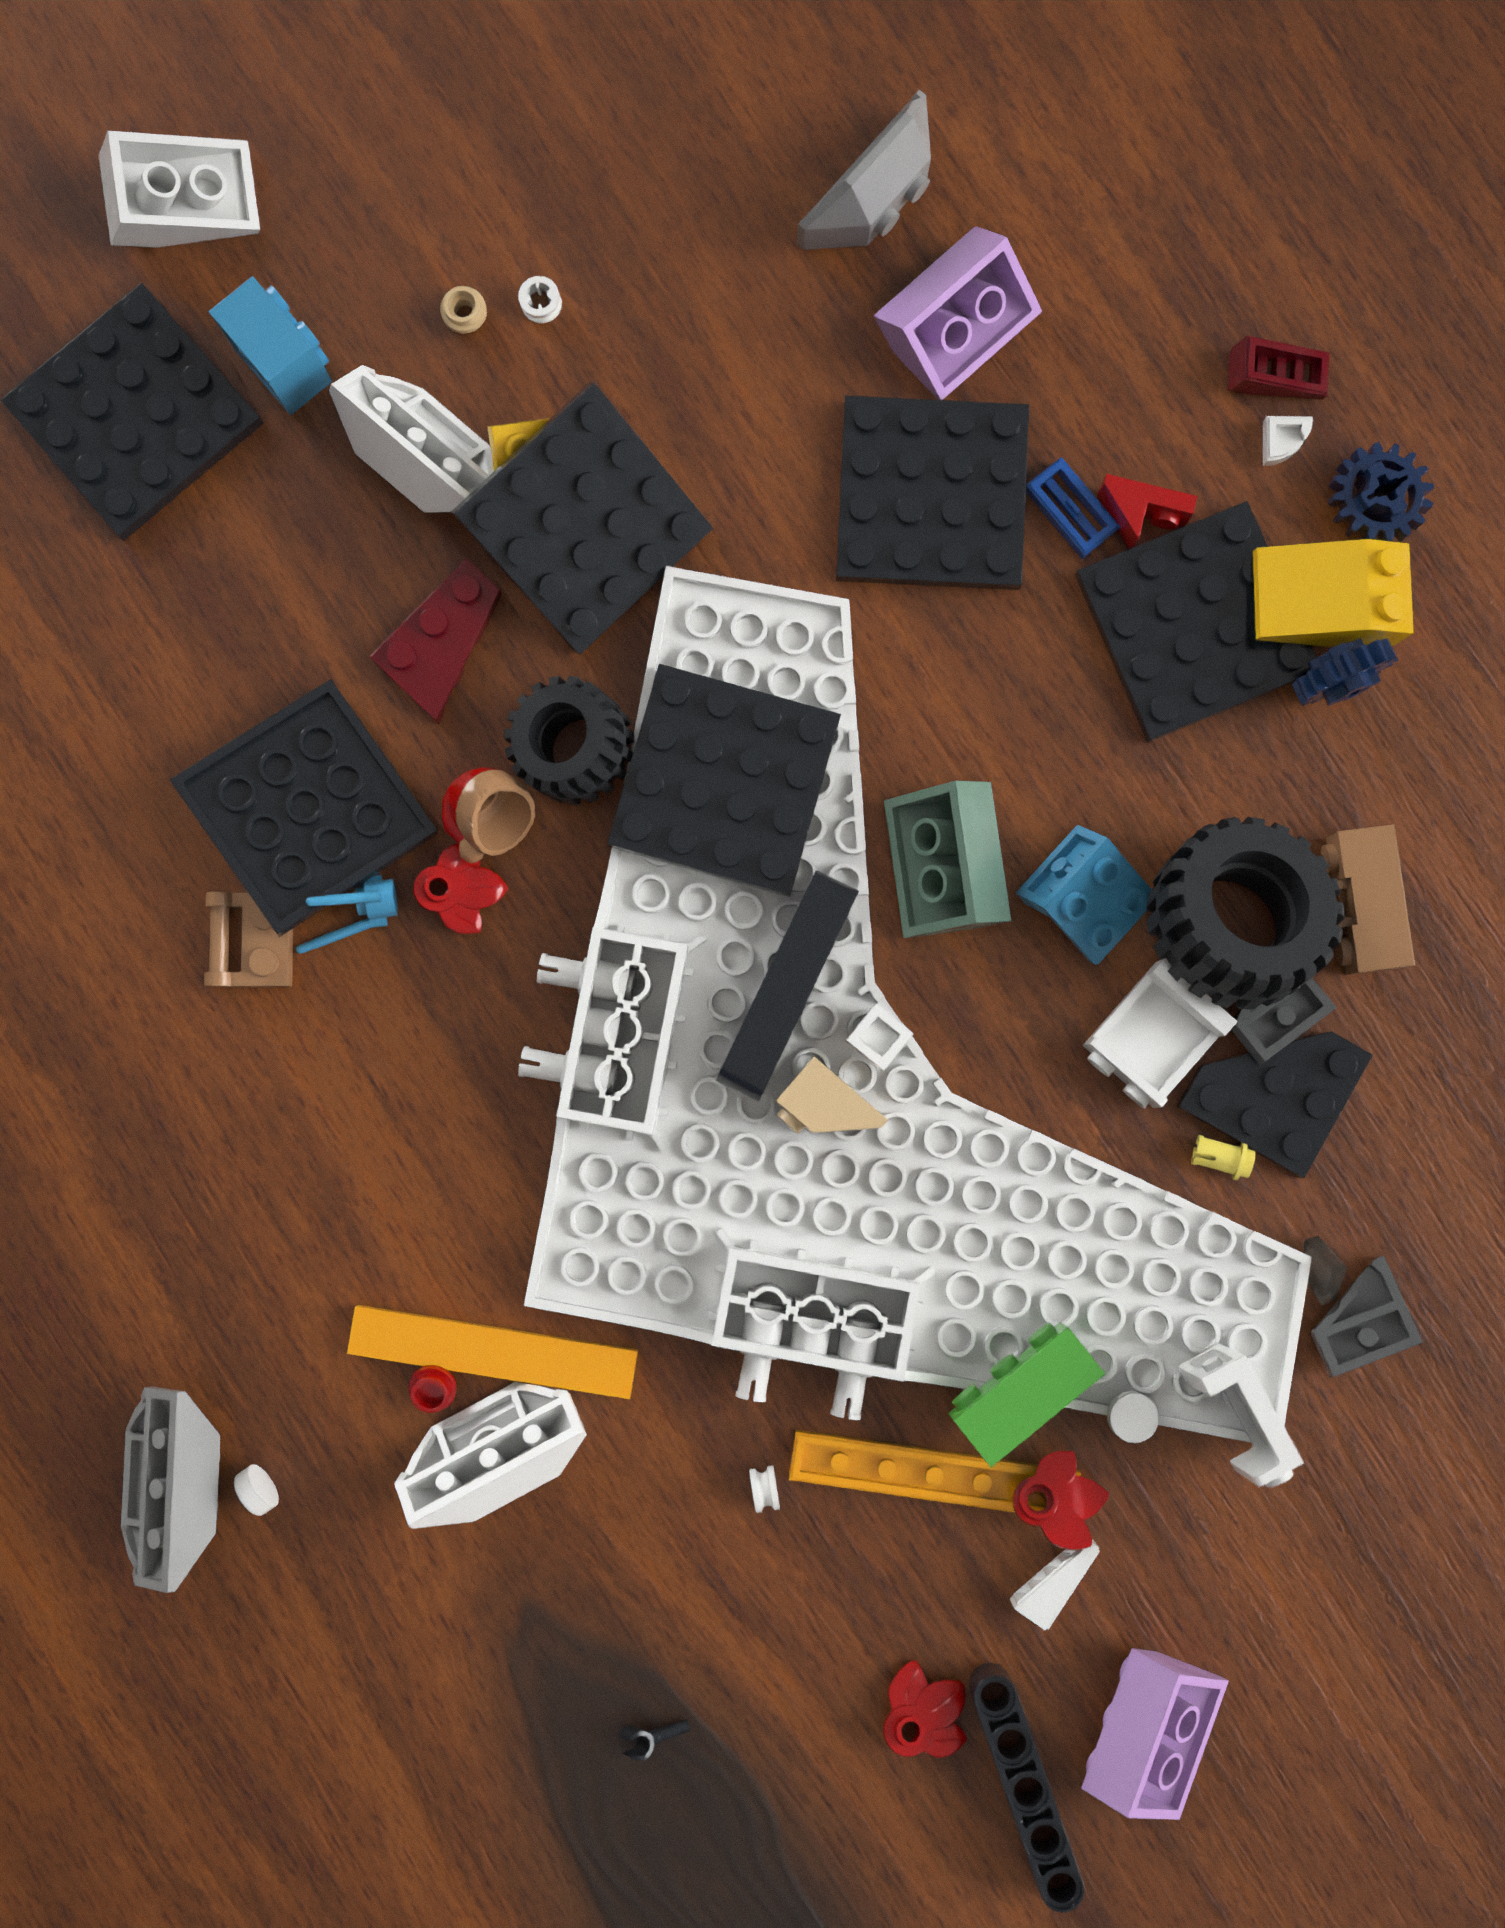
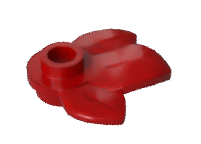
M459 843L443 850L436 866L427 867L417 875L413 884V894L416 902L423 909L438 913L446 928L459 934H476L482 930L479 910L496 904L506 894L508 886L497 873L485 867H479L481 860L472 864L462 859L459 853ZM432 881L442 882L446 887V893L442 896L432 894L429 884Z
M1057 1451L1042 1458L1034 1476L1028 1477L1018 1484L1012 1497L1013 1509L1018 1518L1025 1524L1040 1527L1051 1544L1069 1550L1086 1549L1091 1547L1093 1543L1091 1533L1084 1521L1091 1518L1104 1506L1109 1498V1493L1096 1482L1085 1477L1076 1476L1077 1462L1074 1451ZM1031 1494L1040 1495L1045 1502L1044 1509L1040 1511L1033 1510L1028 1504V1496Z
M912 1660L906 1663L896 1673L888 1688L891 1711L883 1724V1736L887 1746L894 1753L904 1757H913L925 1752L931 1756L943 1758L957 1752L967 1741L965 1733L954 1723L965 1705L964 1683L956 1680H941L928 1684L923 1670L917 1661ZM912 1722L916 1732L911 1740L906 1741L902 1737V1727L905 1723Z

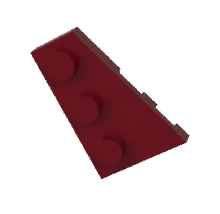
M466 558L370 656V659L438 724L446 710L445 705L454 687H457L464 673L463 668L475 644H478L501 598L502 593L500 589Z

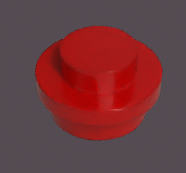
M427 1365L416 1370L408 1384V1393L412 1403L417 1409L425 1413H436L447 1408L453 1402L457 1392V1384L453 1375L446 1369L436 1365Z

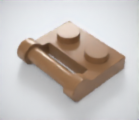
M206 892L205 907L210 908L209 972H204V987H292L293 929L278 937L248 893ZM229 909H242L241 972H228Z

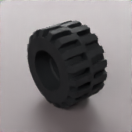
M556 676L549 678V686H545L541 682L531 686L534 693L529 697L524 693L517 700L521 704L517 712L511 710L507 720L513 723L512 728L504 729V740L511 744L510 747L505 749L507 759L515 763L511 767L515 774L524 779V782L560 803L565 801L570 805H580L581 798L591 803L599 800L597 793L599 791H603L608 795L615 789L612 781L616 777L623 780L627 774V771L622 767L625 761L631 762L633 751L627 748L628 744L635 743L634 733L627 728L631 724L628 716L620 710L621 707L599 688L588 681L584 683L578 677L568 676L567 681H565L561 677ZM585 720L587 734L580 751L567 761L555 763L553 746L559 732L574 721Z

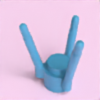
M375 875L359 885L361 887L355 888V893L308 897L305 901L308 906L356 903L358 915H367L368 918L302 943L296 947V952L302 954L370 928L388 926L387 917L398 915L394 880H383L382 875Z

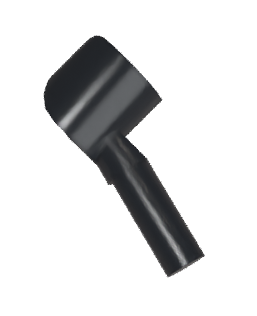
M687 1719L650 1731H645L634 1725L625 1726L619 1732V1737L626 1741L638 1738V1741L633 1749L626 1750L623 1754L637 1761L646 1760L652 1754L654 1745L689 1732L690 1726Z

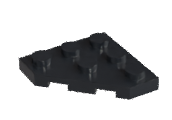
M1332 1031L1292 1041L1260 1066L1250 1053L1199 1066L1176 1107L1236 1142L1247 1144L1248 1149L1255 1151L1295 1176L1305 1178L1373 1055Z

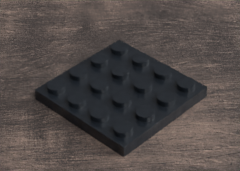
M142 282L1 399V402L123 541L264 424L259 415Z
M589 382L451 511L573 651L579 655L664 576L666 566L673 567L713 529L711 524L594 382Z
M845 395L836 581L1020 590L1023 570L1029 404Z
M1248 501L1079 569L1075 574L1147 743L1296 682L1297 678L1306 675L1311 670L1308 665L1309 661L1317 658L1312 645L1256 640L1253 550L1258 547L1268 546Z
M659 664L608 839V847L790 897L841 714Z
M331 679L170 779L176 791L278 937H281L327 907L325 905L308 906L305 902L308 897L348 893L438 834L435 825Z

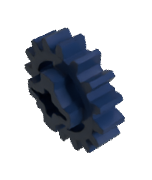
M1375 442L1369 448L1368 454L1360 447L1350 456L1351 461L1345 459L1336 470L1340 475H1336L1329 482L1328 486L1338 491V493L1333 494L1327 502L1328 506L1340 508V512L1333 521L1334 523L1347 521L1349 527L1345 535L1348 538L1359 531L1363 533L1362 539L1373 540L1376 536L1378 540L1391 542L1395 536L1401 542L1411 534L1410 529L1416 530L1425 522L1421 514L1429 511L1433 506V502L1423 497L1434 489V484L1422 483L1421 477L1429 469L1427 466L1415 469L1412 463L1416 454L1413 451L1403 458L1399 456V444L1394 443L1384 453L1380 442ZM1353 482L1357 488V494L1354 499L1352 495ZM1389 490H1393L1388 496H1376L1370 500L1368 499L1373 493H1386ZM1406 491H1408V505L1404 500Z
M1359 638L1353 642L1346 644L1344 642L1337 645L1318 658L1309 661L1308 665L1311 670L1306 675L1297 678L1296 682L1291 685L1302 706L1309 703L1313 704L1323 698L1327 705L1330 706L1356 697L1370 687L1379 684L1381 679L1378 674L1381 673V670L1392 666L1394 662L1398 661V658L1388 638L1381 641L1379 639L1368 645H1365L1362 639Z

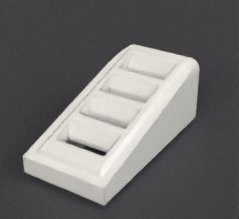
M1092 1539L1093 1544L1089 1548L1082 1550L1065 1549L1013 1594L1010 1601L1014 1609L1045 1631L1049 1629L1100 1552V1548Z

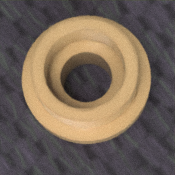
M458 286L452 288L443 297L440 312L444 323L449 329L464 334L471 333L482 326L486 319L487 307L484 298L477 290L471 287ZM463 306L472 308L471 314L466 317L456 315L458 309Z

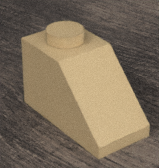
M813 1057L774 1102L781 1108L776 1116L797 1134L803 1128L809 1133L882 1128L888 1121L816 1057Z

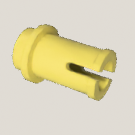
M1198 1135L1195 1142L1197 1147H1194L1192 1153V1165H1200L1230 1173L1234 1180H1238L1240 1176L1244 1178L1250 1177L1256 1152L1248 1149L1247 1144L1241 1143L1240 1146H1235Z

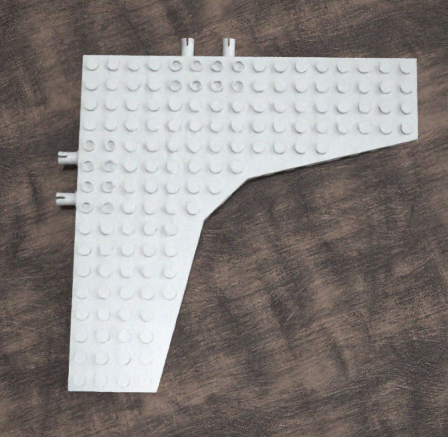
M666 566L635 724V743H632L631 751L634 752L659 664L839 713L841 717L790 897L612 848L599 909L592 929L587 958L585 957L584 961L581 962L542 953L539 965L557 969L558 972L538 969L537 983L578 989L580 996L570 1048L566 1055L524 1046L521 1059L540 1062V1066L519 1064V1077L526 1076L560 1082V1087L562 1088L556 1116L557 1123L548 1181L524 1306L653 1330L708 1343L711 1346L738 1350L744 1354L735 1396L748 1400L751 1382L755 1380L753 1401L766 1402L771 1362L777 1358L834 1368L835 1371L839 1372L830 1414L844 1418L846 1402L850 1398L847 1416L851 1420H861V1409L867 1377L876 1376L903 1382L913 1381L962 1389L975 1384L977 1388H980L993 1377L990 1370L1001 1359L1009 1354L1018 1357L1031 1346L1028 1339L1033 1333L1048 1323H1051L1054 1327L1061 1322L1070 1328L1105 1372L1104 1376L1065 1408L1107 1415L1108 1407L1117 1395L1123 1392L1134 1391L1143 1394L1155 1404L1159 1414L1158 1425L1251 1442L1224 1391L1210 1397L1188 1385L1178 1368L1179 1365L1220 1343L1246 1356L1284 1426L1311 1256L951 1093L912 1036L884 1071H880L845 1042L876 1003L901 1022L876 985L874 978L849 599ZM628 762L627 773L631 762ZM817 870L859 890L765 1091L761 1099L756 1101L715 1080ZM813 1057H816L888 1121L882 1128L809 1133L803 1128L797 1134L776 1116L781 1108L774 1102Z

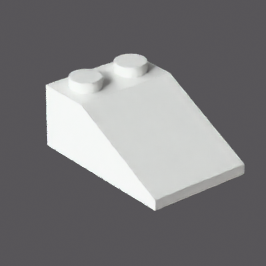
M107 131L99 153V162L111 245L164 247L259 233L260 225L248 141Z

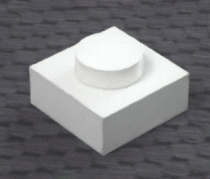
M876 1003L845 1042L880 1071H884L914 1033Z

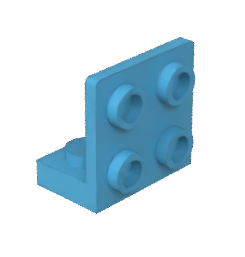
M1077 825L1019 888L1016 895L1025 905L1050 917L1091 963L1097 965L1148 910L1146 907L1147 899L1152 889L1107 837Z

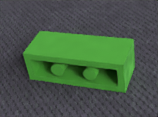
M1061 1322L1054 1327L1051 1323L1042 1326L1028 1339L1031 1345L1018 1357L1009 1354L1001 1359L990 1370V1373L993 1375L991 1379L980 1388H977L975 1384L969 1386L952 1401L955 1408L948 1413L990 1467H993L1105 1375V1372L1070 1328Z

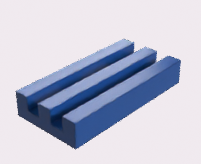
M1062 457L1026 485L1027 495L1082 560L1120 529L1118 523ZM1054 475H1059L1103 529L1100 532L1093 527L1072 499L1052 478ZM1042 485L1059 503V505L1064 509V511L1069 515V517L1074 521V523L1079 527V529L1085 534L1089 541L1086 542L1083 539V537L1078 533V531L1073 527V525L1068 521V519L1063 515V513L1057 508V506L1042 490Z

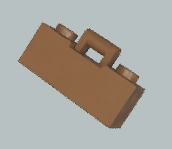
M1394 824L1337 831L1327 836V845L1322 846L1321 854L1330 866L1326 870L1327 873L1331 872V877H1336L1341 890L1339 900L1344 905V920L1337 925L1342 927L1343 934L1340 944L1334 948L1338 965L1345 966L1346 975L1396 970L1415 966Z

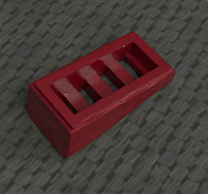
M1245 336L1230 350L1228 390L1244 394L1323 400L1328 395L1330 352ZM1267 361H1272L1271 375L1267 374ZM1286 363H1291L1290 379L1286 378ZM1304 364H1309V382L1303 381Z

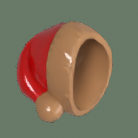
M478 767L467 770L459 775L448 787L442 800V823L445 832L459 843L461 858L473 864L481 860L485 854L491 856L501 855L521 842L534 823L536 816L534 811L535 804L525 785L517 778L496 768Z

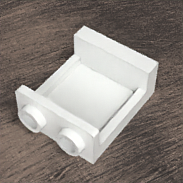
M1166 958L1154 963L1082 1045L1091 1053L1087 1060L1107 1077L1112 1073L1118 1076L1127 1084L1123 1089L1124 1093L1142 1108H1146L1148 1104L1153 1108H1162L1168 1101L1166 1097L1217 1038L1226 1036L1238 1022L1221 1006L1213 1004L1211 1002L1212 999L1207 994L1199 998L1189 992L1190 984L1183 978L1176 981L1168 972L1172 966Z
M1219 1343L1178 1366L1188 1385L1210 1397L1224 1391L1252 1443L1250 1450L1230 1460L1236 1472L1258 1487L1263 1485L1274 1487L1286 1482L1293 1476L1292 1469L1303 1464V1461L1244 1354Z

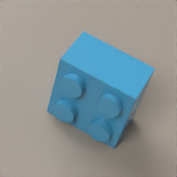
M252 276L208 312L233 349L291 416L333 382L324 367L330 361L318 346L320 344L306 324L302 320L297 322L288 311L290 307L272 285L264 290Z

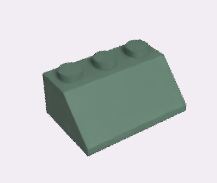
M952 781L884 800L903 938L971 930L1011 921L991 782Z

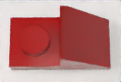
M1106 474L1097 493L1099 502L1120 526L1118 533L1128 549L1133 548L1137 543L1144 518L1150 519L1152 525L1162 529H1176L1178 526L1185 527L1194 514L1198 498L1196 495Z

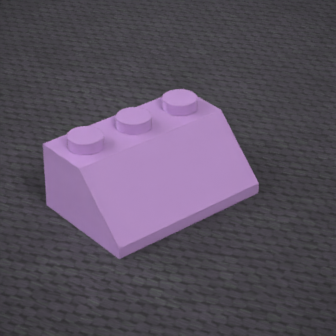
M975 226L873 317L893 353L936 399L943 400L1035 319L1042 310L1007 237Z
M1131 1648L1129 1656L1120 1668V1682L1113 1701L1104 1713L1103 1729L1097 1746L1087 1760V1773L1081 1789L1127 1818L1180 1820L1229 1681L1221 1676L1162 1653Z

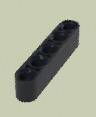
M817 870L815 871L715 1081L756 1101L761 1099L859 890Z
M984 1663L975 1668L970 1676L969 1689L1040 1895L1046 1906L1051 1910L1060 1913L1070 1912L1079 1906L1085 1892L1078 1865L1012 1679L1007 1670L999 1664ZM991 1682H999L1005 1685L1004 1693L1000 1698L989 1701L981 1697V1692L985 1685ZM1013 1729L1021 1733L1020 1740L1012 1747H1003L997 1743L999 1736L1006 1730ZM1031 1777L1037 1780L1036 1787L1028 1794H1020L1014 1791L1016 1783L1022 1778ZM1041 1825H1048L1054 1828L1051 1836L1044 1841H1036L1031 1838L1034 1829ZM1065 1873L1070 1875L1069 1881L1063 1887L1052 1888L1048 1886V1881L1055 1874Z

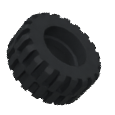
M1237 817L1221 819L1216 825L1208 824L1199 829L1191 838H1188L1158 871L1153 880L1154 889L1148 894L1146 905L1148 911L1154 912L1146 920L1148 933L1150 936H1157L1158 942L1153 948L1160 960L1167 959L1172 966L1168 972L1176 981L1183 978L1190 984L1189 992L1199 998H1202L1205 994L1213 996L1211 1001L1213 1004L1226 1008L1235 1001L1239 1009H1255L1260 1004L1269 1006L1281 1001L1287 995H1291L1313 978L1332 959L1333 949L1340 944L1343 934L1342 927L1337 926L1344 920L1343 902L1336 901V896L1341 893L1336 877L1330 879L1326 871L1330 866L1322 854L1316 857L1309 849L1312 844L1301 835L1297 839L1288 834L1289 828L1276 822L1270 827L1265 826V820L1262 818L1247 817L1242 823L1240 818ZM1228 881L1240 884L1256 893L1270 910L1275 924L1276 939L1274 946L1264 947L1250 944L1238 938L1226 928L1214 908L1212 900L1213 882Z

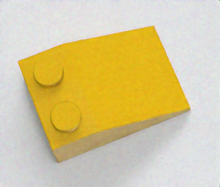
M1360 539L1258 547L1253 550L1256 640L1335 647L1344 642L1345 644L1353 642L1359 638L1362 639L1365 645L1378 639L1381 641L1388 638L1391 646H1394L1414 634L1409 543Z

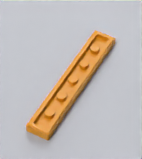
M357 1305L354 1309L347 1354L419 1366L436 1365L450 1371L630 1399L638 1349Z
M795 1429L789 1480L1015 1513L1012 1504L1013 1493L1021 1481L1034 1476L1038 1464L1001 1459L993 1467H990L982 1456ZM1076 1470V1476H1080L1081 1473ZM1031 1494L1028 1496V1504L1033 1510L1040 1511L1044 1509L1045 1502L1040 1495Z

